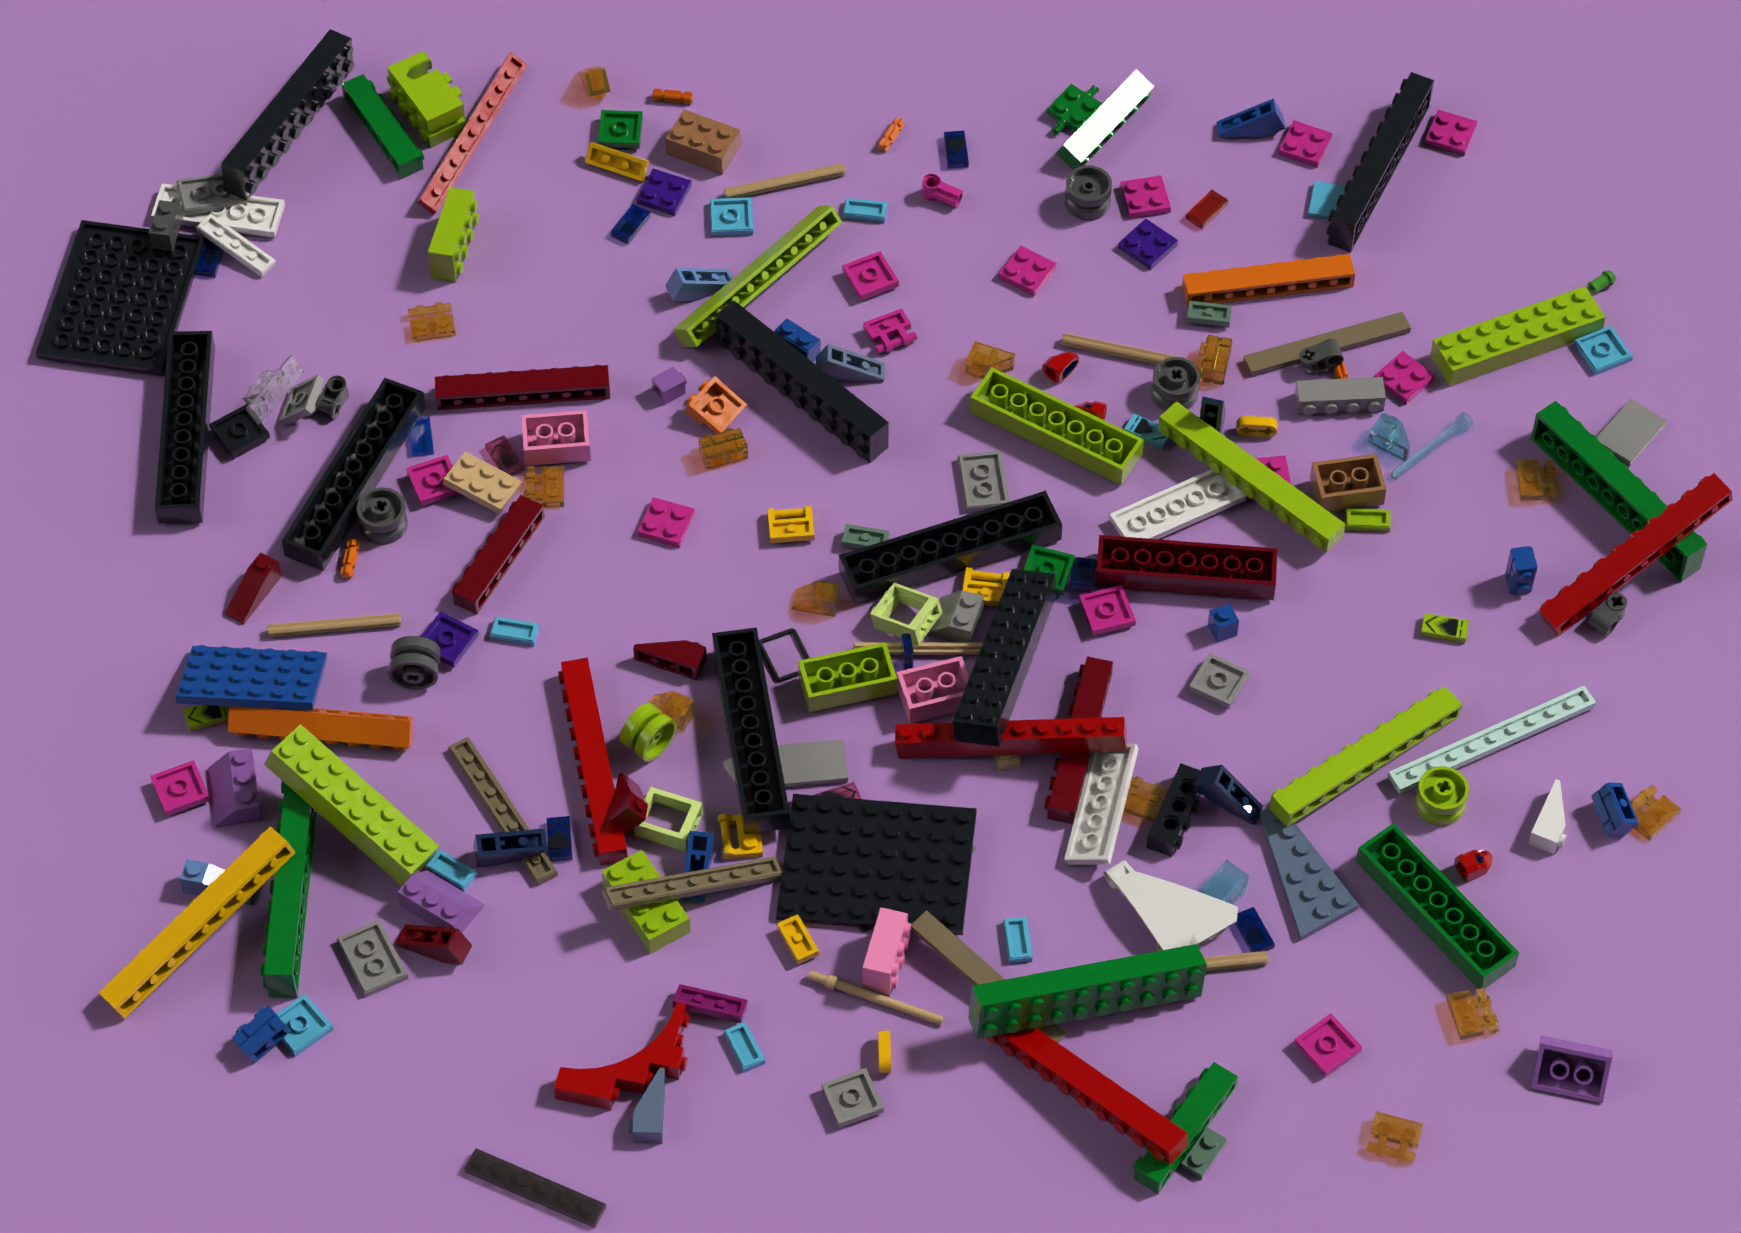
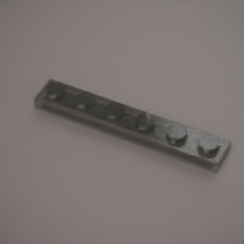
M475 1148L464 1167L465 1172L593 1228H596L606 1209V1204L477 1148Z

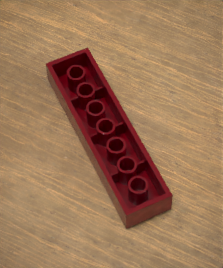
M1099 535L1095 587L1111 588L1122 585L1123 589L1274 600L1278 548Z

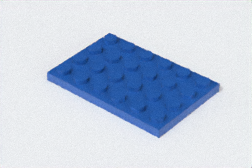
M205 645L192 646L176 693V704L313 710L327 663V652L286 651L271 648L252 649L249 647L229 648L227 646L207 647Z

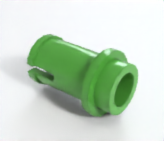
M1604 270L1602 275L1588 282V288L1593 294H1596L1603 288L1612 286L1616 281V277L1612 271Z

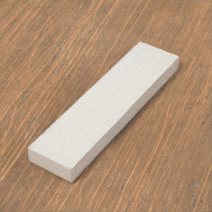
M211 213L196 227L197 232L262 278L276 264L275 259Z

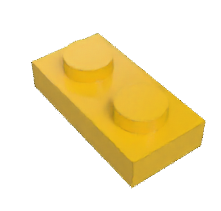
M798 914L777 923V929L798 965L819 956V950Z

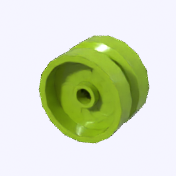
M651 702L644 703L624 723L619 736L620 742L630 750H635V753L644 761H652L662 754L671 743L676 733L677 723L668 715L662 714V711Z
M1440 766L1427 770L1420 778L1415 806L1418 814L1428 823L1437 826H1447L1459 821L1464 814L1468 798V781L1462 773L1454 768Z

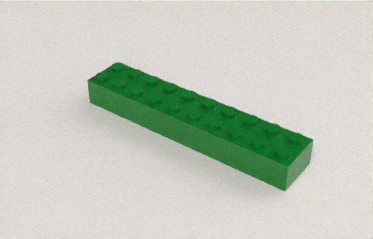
M1554 401L1536 413L1531 440L1630 535L1635 531L1643 529L1651 518H1657L1663 513L1667 505L1659 499V496L1651 491L1639 477H1636L1626 464L1621 463L1610 449H1606L1595 435L1587 431L1580 421L1569 414L1564 406ZM1693 531L1657 560L1675 578L1682 582L1700 570L1707 543L1702 536L1697 535Z
M282 781L281 792L284 793V798L279 801V813H282L281 819L277 820V833H280L287 840L296 853L274 873L275 878L270 881V894H273L272 901H268L267 906L270 921L265 923V935H268V940L263 942V956H266L265 963H261L260 975L263 977V988H267L269 998H297L317 811Z
M1193 944L973 985L968 1019L976 1038L980 1039L1175 1001L1194 999L1202 996L1207 963L1198 945Z

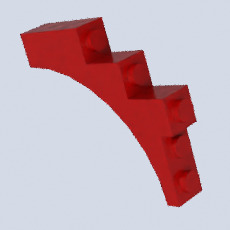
M676 1003L672 1016L662 1032L647 1047L635 1055L618 1063L599 1068L574 1069L560 1067L554 1086L555 1099L611 1110L613 1102H618L620 1090L644 1094L659 1068H665V1077L679 1080L681 1071L685 1072L688 1058L684 1057V1048L682 1047L684 1042L682 1031L683 1028L688 1027L690 1014H687L686 1004Z

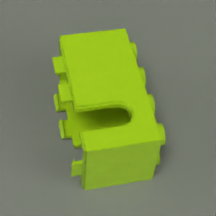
M423 51L387 67L388 76L386 78L390 85V90H388L389 96L392 101L398 103L401 113L408 116L410 125L418 130L423 142L426 141L430 148L458 136L466 123L464 104L459 99V96H462V92L457 85L450 87L448 83H451L452 79L447 72L441 74L436 69L428 73V70L432 69V61Z

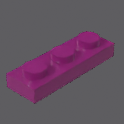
M679 984L673 999L672 1008H675L676 1003L686 1004V1011L742 1023L748 1000Z

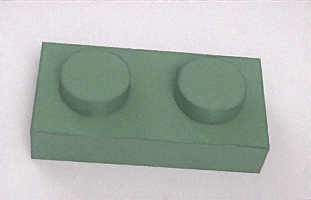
M1189 301L1187 323L1229 327L1232 305Z
M846 524L842 538V547L860 549L889 540V531Z
M1206 1127L1181 1163V1168L1202 1180L1227 1144V1139Z

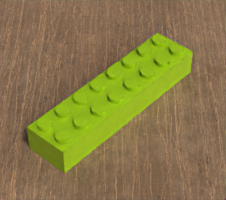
M1586 286L1435 338L1432 341L1430 356L1448 385L1453 386L1572 344L1577 338L1603 329L1606 317Z
M991 367L970 396L969 413L1117 484H1123L1143 455L1144 439Z
M301 724L270 752L264 763L268 769L401 886L405 884L411 875L418 873L432 859L439 848L438 844Z

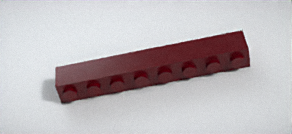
M608 365L435 377L437 410L610 399Z
M1087 656L1085 665H1080L1078 677L1081 678V681L1075 684L1073 696H1076L1075 702L1071 701L1068 714L1072 715L1071 718L1102 717L1113 672V661ZM1092 752L1062 753L1061 758H1056L1054 771L1057 772L1056 777H1051L1049 790L1052 793L1051 796H1046L1044 809L1048 810L1047 819L1069 824L1074 823Z

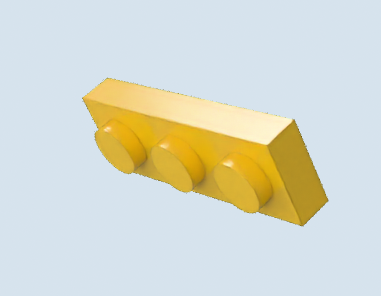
M594 142L589 143L584 162L639 181H644L649 165L648 160Z

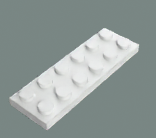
M161 184L151 218L153 221L159 200L178 202L181 205L183 215L181 225L197 227L211 213L237 233L275 238L284 211L285 201L250 195L247 198V206L239 204L232 206L228 210L225 207L221 211L184 216L177 185ZM229 194V195H228V196H231V197L239 198V197L234 196V195H232V194Z
M1209 470L1109 514V520L1122 537L1160 539L1246 501V495L1236 486L1229 484L1227 479L1220 474Z
M1127 744V751L1091 753L1064 858L1067 865H1105L1111 863L1139 750L1136 744Z

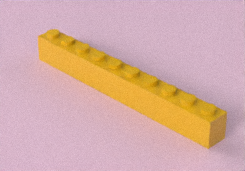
M270 826L224 872L210 883L197 898L176 916L162 932L142 949L128 965L123 967L104 986L99 994L125 1019L296 853L287 840Z

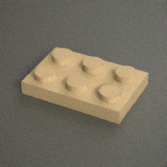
M465 451L444 477L443 485L500 515L521 488L522 481Z

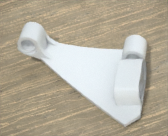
M1125 860L1104 871L1105 879L1112 889L1117 888L1123 893L1157 941L1156 948L1158 951L1197 944L1199 947L1223 933L1227 927L1237 921V906L1187 887L1136 872Z

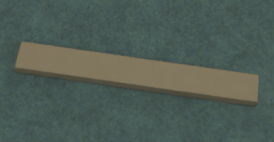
M1399 312L1244 355L1243 361L1250 375L1255 376L1301 363L1299 355L1303 349L1321 343L1326 339H1336L1341 351L1409 333L1411 327L1404 313Z
M466 737L448 746L452 757L502 832L529 830L470 738ZM545 852L520 859L537 886L558 876L555 867Z
M774 856L604 887L602 894L609 910L614 911L781 880L782 870Z
M927 910L911 924V930L973 985L1005 980ZM1057 1024L1037 1028L1058 1043L1066 1036V1032Z

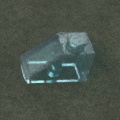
M1383 412L1370 429L1368 443L1406 462L1409 457L1410 444L1403 423L1396 417Z

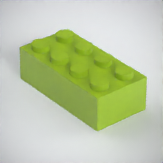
M449 187L428 250L432 279L456 282L458 275H461L463 272V259L468 257V244L473 241L474 226L478 225L480 218L479 213H477L478 200H475V194L472 190Z
M886 642L798 661V677L809 712L897 694V676Z
M643 850L602 870L604 887L661 877ZM677 899L620 909L650 954L691 932L690 918Z

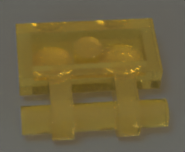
M437 302L432 306L423 307V305H417L416 308L408 309L409 317L418 316V319L410 320L413 342L456 336L453 315L443 314V312L452 311L451 303L442 304V302ZM437 313V316L435 317H424V315Z
M1538 459L1516 460L1515 467L1520 501L1542 500L1543 493H1547L1551 501L1558 499L1559 487L1555 482L1556 468L1553 467L1551 460L1545 461L1544 466H1539ZM1541 477L1546 478L1547 482H1541Z
M528 466L524 475V482L526 483L524 496L534 501H542L544 508L564 507V466L542 467V474H536L535 467ZM542 484V490H536L535 485Z
M1132 777L1130 782L1131 788L1128 790L1123 812L1154 822L1163 803V799H1160L1159 796L1165 798L1168 789L1163 788V785L1158 783L1154 785L1145 782L1141 777ZM1140 789L1143 790V791L1149 792V793H1151V794L1149 795V794L1140 792Z
M1651 785L1648 789H1643L1638 794L1639 797L1636 800L1630 801L1639 822L1634 829L1649 841L1679 815L1681 808L1665 795H1662L1658 800L1654 798V795L1658 792L1654 785ZM1644 804L1649 806L1645 812L1640 810Z
M1484 988L1478 989L1476 991L1477 997L1474 998L1470 990L1447 994L1446 1000L1460 1040L1483 1035V1026L1488 1027L1491 1034L1499 1032L1497 1015L1493 1014L1491 998L1486 994ZM1476 1008H1481L1484 1015L1479 1016Z
M1376 1111L1370 1137L1377 1138L1379 1141L1378 1144L1368 1141L1366 1151L1376 1153L1375 1156L1379 1157L1385 1155L1397 1158L1398 1162L1404 1163V1161L1414 1163L1416 1153L1408 1152L1407 1147L1417 1149L1423 1123ZM1386 1141L1400 1144V1148L1385 1146Z

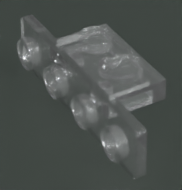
M294 355L289 356L280 368L263 371L258 376V381L247 389L248 393L243 397V400L248 405L246 410L257 424L263 423L304 373V369Z

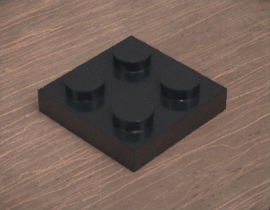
M247 404L209 424L211 431L232 458L270 438L268 430Z

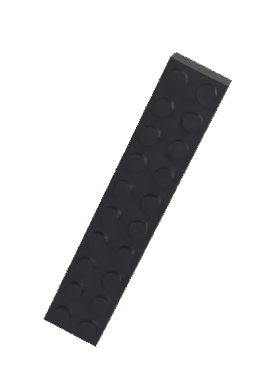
M330 29L223 160L222 174L225 192L247 200L251 194L255 193L259 183L266 179L271 168L278 164L279 158L289 150L291 143L299 138L303 128L310 124L312 117L321 110L323 103L331 98L333 91L337 86L341 85L347 73L353 70L351 37Z
M1413 72L1410 73L1407 79H1403L1400 86L1401 91L1395 94L1392 108H1387L1384 122L1379 123L1376 137L1372 136L1369 142V150L1363 152L1360 166L1356 165L1353 171L1352 181H1347L1344 195H1340L1337 200L1336 210L1332 209L1328 221L1331 223L1326 231V235H1329V245L1350 253L1352 252L1430 107L1434 80Z
M732 301L716 314L717 343L722 348L729 350L737 360L744 362L752 372L758 373L767 384H771L778 389L782 396L788 397L793 401L797 408H802L807 412L812 420L818 421L829 433L836 435L845 446L851 447L860 458H864L871 463L888 449L889 422L745 308L736 301Z
M212 331L169 332L155 499V512L158 524L203 523L215 343Z
M388 378L383 379L282 539L285 557L322 571L325 570L358 517L356 509L358 500L364 493L376 488L424 411L425 399L423 391Z
M1043 491L840 554L839 572L855 605L883 596L893 583L909 588L966 570V567L973 568L1030 550L1032 545L1043 546L1059 541L1062 538V523L1047 492Z
M1019 569L1011 570L952 721L955 741L995 747L1000 746L1057 595L1055 574Z
M757 627L712 633L713 654L744 834L790 829V811Z

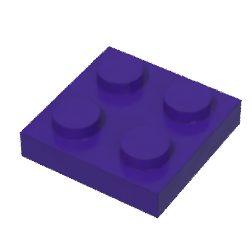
M653 168L636 198L637 204L676 216L692 186V180Z
M1145 218L1119 242L1118 248L1149 270H1152L1178 246V240Z
M440 611L421 637L436 642L440 647V661L455 667L479 633L477 629Z

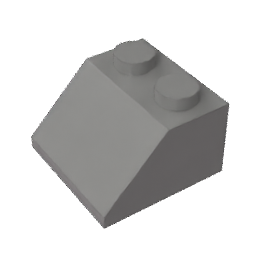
M962 590L940 597L939 602L943 613L927 635L951 642H972L983 613L984 596Z

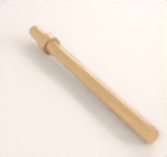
M812 970L809 973V980L823 984L825 988L830 990L838 989L940 1026L943 1023L944 1017L843 982L834 975L829 974L826 976Z

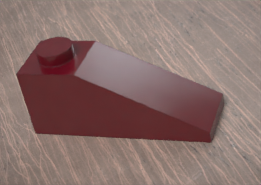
M261 552L246 570L225 612L226 616L242 624L246 623L282 577L279 561Z
M687 640L635 644L633 647L634 660L694 680L698 679L707 660L706 647L698 642Z
M621 772L618 774L610 822L627 834L646 820L648 803L639 785Z
M406 924L395 942L398 947L434 960L461 965L472 947V944L459 929Z

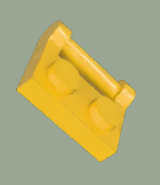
M807 505L805 508L782 510L767 508L770 543L814 540L811 505Z
M966 567L963 591L984 596V605L997 607L1010 572H1004L1003 574L974 571L973 568ZM972 579L984 580V581H993V582H1001L1002 584H1000V583H992V582L975 581V580H972Z
M723 813L718 815L717 821L721 827L723 847L721 858L723 860L763 857L761 832L744 834L741 814L730 815ZM731 825L737 826L738 849L732 848Z

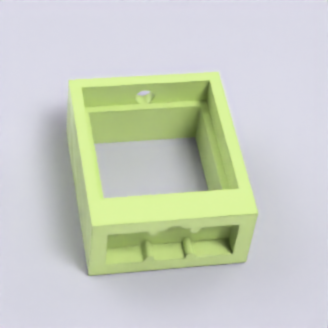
M893 583L889 590L884 593L879 603L873 607L870 616L875 629L920 644L943 612L938 598ZM899 603L920 610L909 625L889 618Z
M650 787L647 795L644 794L648 803L646 818L653 802L688 814L679 833L644 821L634 828L635 836L687 852L689 830L696 831L703 816L702 802Z

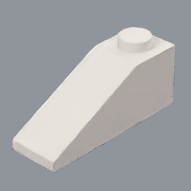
M1557 779L1534 825L1528 845L1553 855L1558 847H1563L1567 835L1563 834L1566 824L1561 783Z

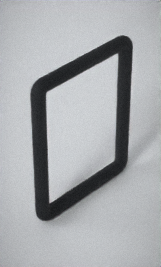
M794 628L759 640L761 652L775 680L778 682L798 676V671L779 677L762 643L793 633L805 659H808L810 657Z

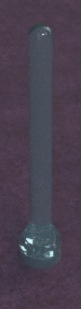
M1465 412L1455 417L1451 427L1393 470L1391 477L1393 479L1399 478L1457 432L1470 429L1473 426L1471 417Z

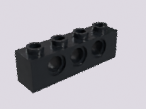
M1180 763L1148 833L1146 848L1170 857L1173 856L1176 849L1180 850L1184 839L1182 834L1184 831L1188 832L1192 822L1190 816L1192 813L1196 814L1200 804L1198 798L1201 793L1194 785L1201 770Z

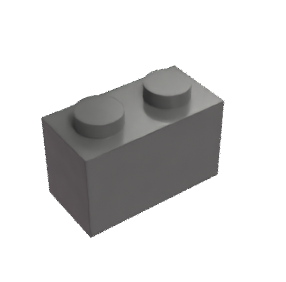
M159 200L149 230L152 249L173 252L183 221L180 203Z

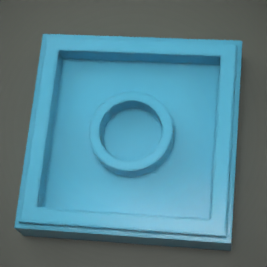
M1314 181L1308 217L1328 220L1332 209L1336 210L1337 208L1336 204L1339 196L1344 195L1345 186Z
M752 197L710 199L711 237L753 235Z
M1612 326L1577 338L1573 342L1574 347L1594 375L1628 363L1633 359V355Z
M306 994L277 1013L291 1030L281 1041L295 1057L334 1030L333 1025Z

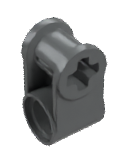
M1326 339L1321 343L1307 347L1299 355L1300 361L1304 364L1305 372L1310 375L1336 367L1344 360L1336 339Z
M336 375L328 379L322 393L317 398L315 412H324L333 419L339 415L342 406L349 397L344 377Z
M1620 593L1611 594L1591 615L1588 625L1608 637L1625 615L1626 597Z

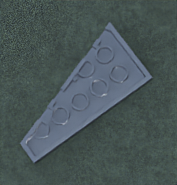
M1269 808L1261 811L1259 818L1271 848L1273 861H1275L1277 866V873L1286 900L1289 903L1293 921L1298 930L1299 940L1302 941L1356 911L1359 904L1296 823L1286 827Z

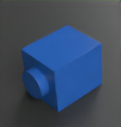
M1230 604L1209 610L1208 627L1216 642L1237 636L1239 620Z

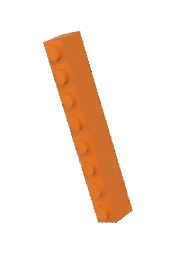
M1339 254L1329 257H1316L1313 259L1183 274L1182 291L1186 307L1188 308L1189 301L1220 304L1349 288L1354 286L1355 271L1350 254Z
M229 706L228 732H234L235 736L245 737L248 734H257L258 738L267 739L271 738V736H280L279 739L284 740L301 724L318 740H325V744L335 745L338 742H347L348 746L353 747L361 746V744H370L371 748L376 749L392 746L393 750L398 751L406 750V748L413 744V716L323 708L295 710Z

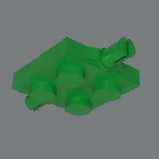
M1070 84L1047 108L1046 114L1057 122L1051 131L1055 135H1058L1064 128L1076 132L1102 105L1101 102L1093 98L1099 92V88L1092 85L1085 92Z

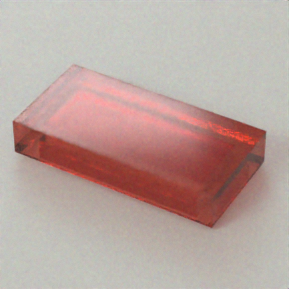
M1211 189L1186 214V219L1203 229L1228 205V199Z

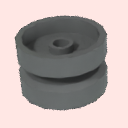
M1084 165L1072 170L1066 179L1065 206L1068 211L1081 219H1095L1104 215L1111 203L1112 180L1109 174L1102 168L1093 165Z
M1170 357L1160 361L1153 371L1151 390L1153 402L1165 411L1176 401L1187 409L1192 408L1198 400L1200 382L1198 367L1192 361L1183 357Z
M384 487L374 488L364 493L358 500L356 509L361 534L366 540L374 544L385 545L394 543L404 535L408 526L406 507L403 497L397 491Z
M406 636L395 640L391 645L389 679L394 684L408 689L431 687L438 680L440 647L436 642L420 636Z

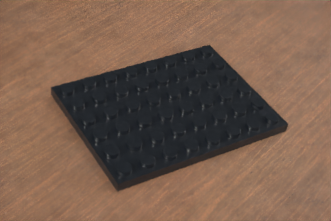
M81 220L36 351L37 358L163 376L167 360L169 332H176L206 243L205 237L178 233L172 252L152 249L149 238L150 229Z
M793 794L790 829H788L776 920H786L798 914L802 922L874 928L880 907L908 913V923L911 924L927 910L954 935H963L977 808Z

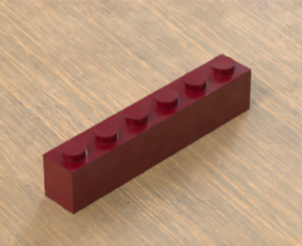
M522 495L519 496L516 502H512L505 518L502 517L495 532L488 536L484 548L476 553L472 565L467 566L460 582H456L453 586L454 605L476 615L479 613L544 520L543 504Z

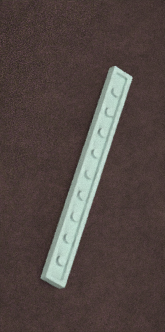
M1581 686L1389 771L1388 778L1397 792L1401 794L1419 786L1422 775L1433 767L1446 766L1454 769L1462 767L1595 707L1596 701L1587 688Z

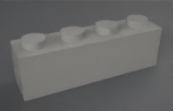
M1383 377L1296 381L1295 388L1297 415L1384 411L1386 395Z

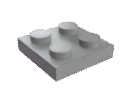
M316 375L291 387L279 422L287 426L297 422L299 419L312 415L316 409L317 398L322 393L321 387L324 379Z
M1209 653L1189 685V691L1230 709L1249 678L1250 671Z
M866 1068L821 1084L822 1091L839 1128L884 1112V1107Z

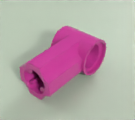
M927 174L923 177L921 189L923 199L927 201L938 200L955 208L958 207L963 197V190L941 182V178L936 174Z

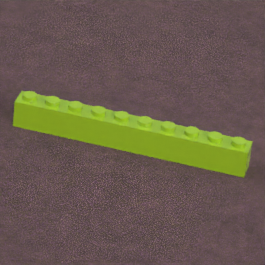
M832 205L817 206L678 324L673 331L682 346L698 347L716 331V314L732 301H736L742 307L746 306L842 224Z
M1177 401L1159 417L1158 430L1162 435L1169 437L1180 448L1190 452L1195 459L1202 461L1214 473L1220 474L1227 479L1229 484L1242 490L1247 497L1253 498L1265 510L1276 515L1281 522L1287 523L1299 535L1309 539L1317 548H1321L1327 553L1344 536L1346 525L1344 522Z
M1445 686L1438 691L1433 690L1422 701L1414 702L1408 710L1398 712L1387 723H1381L1375 731L1362 735L1353 745L1348 744L1337 755L1329 756L1320 766L1312 767L1301 778L1296 777L1287 787L1277 789L1271 795L1269 809L1286 827L1292 825L1459 718L1463 704Z

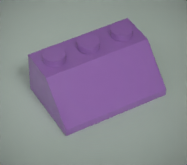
M252 748L229 751L209 767L216 828L262 821Z
M429 870L411 875L398 891L401 907L434 927L456 928L461 933L484 907L483 903Z
M1541 1035L1531 1089L1603 1103L1612 1062V1050Z

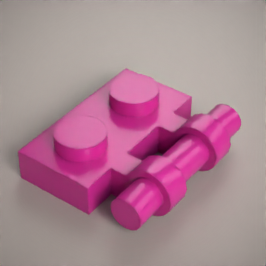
M902 308L863 322V329L872 343L881 341L882 343L875 346L877 354L884 351L888 353L893 351L895 347L907 346L911 341L917 340L915 332L909 334L906 332L911 329V323ZM896 334H898L899 336L898 338L892 340L888 338Z

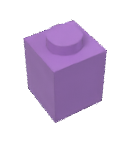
M674 366L652 377V391L663 405L686 394V378L681 372L678 373Z

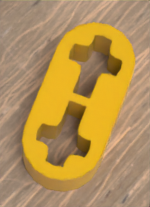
M1242 416L1236 420V432L1241 436L1272 437L1277 434L1278 423L1272 417Z
M890 1030L878 1031L879 1073H891Z

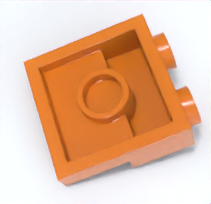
M714 376L710 382L705 380L698 388L700 393L697 396L692 394L685 402L687 407L684 411L699 425L702 423L706 424L713 432L720 436L745 409L747 404Z

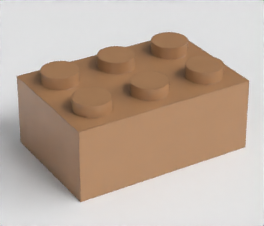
M687 110L682 111L665 138L666 155L722 175L741 146L740 129Z
M1377 454L1312 462L1310 480L1315 499L1327 511L1332 512L1346 510V508H1361L1384 504L1387 488Z

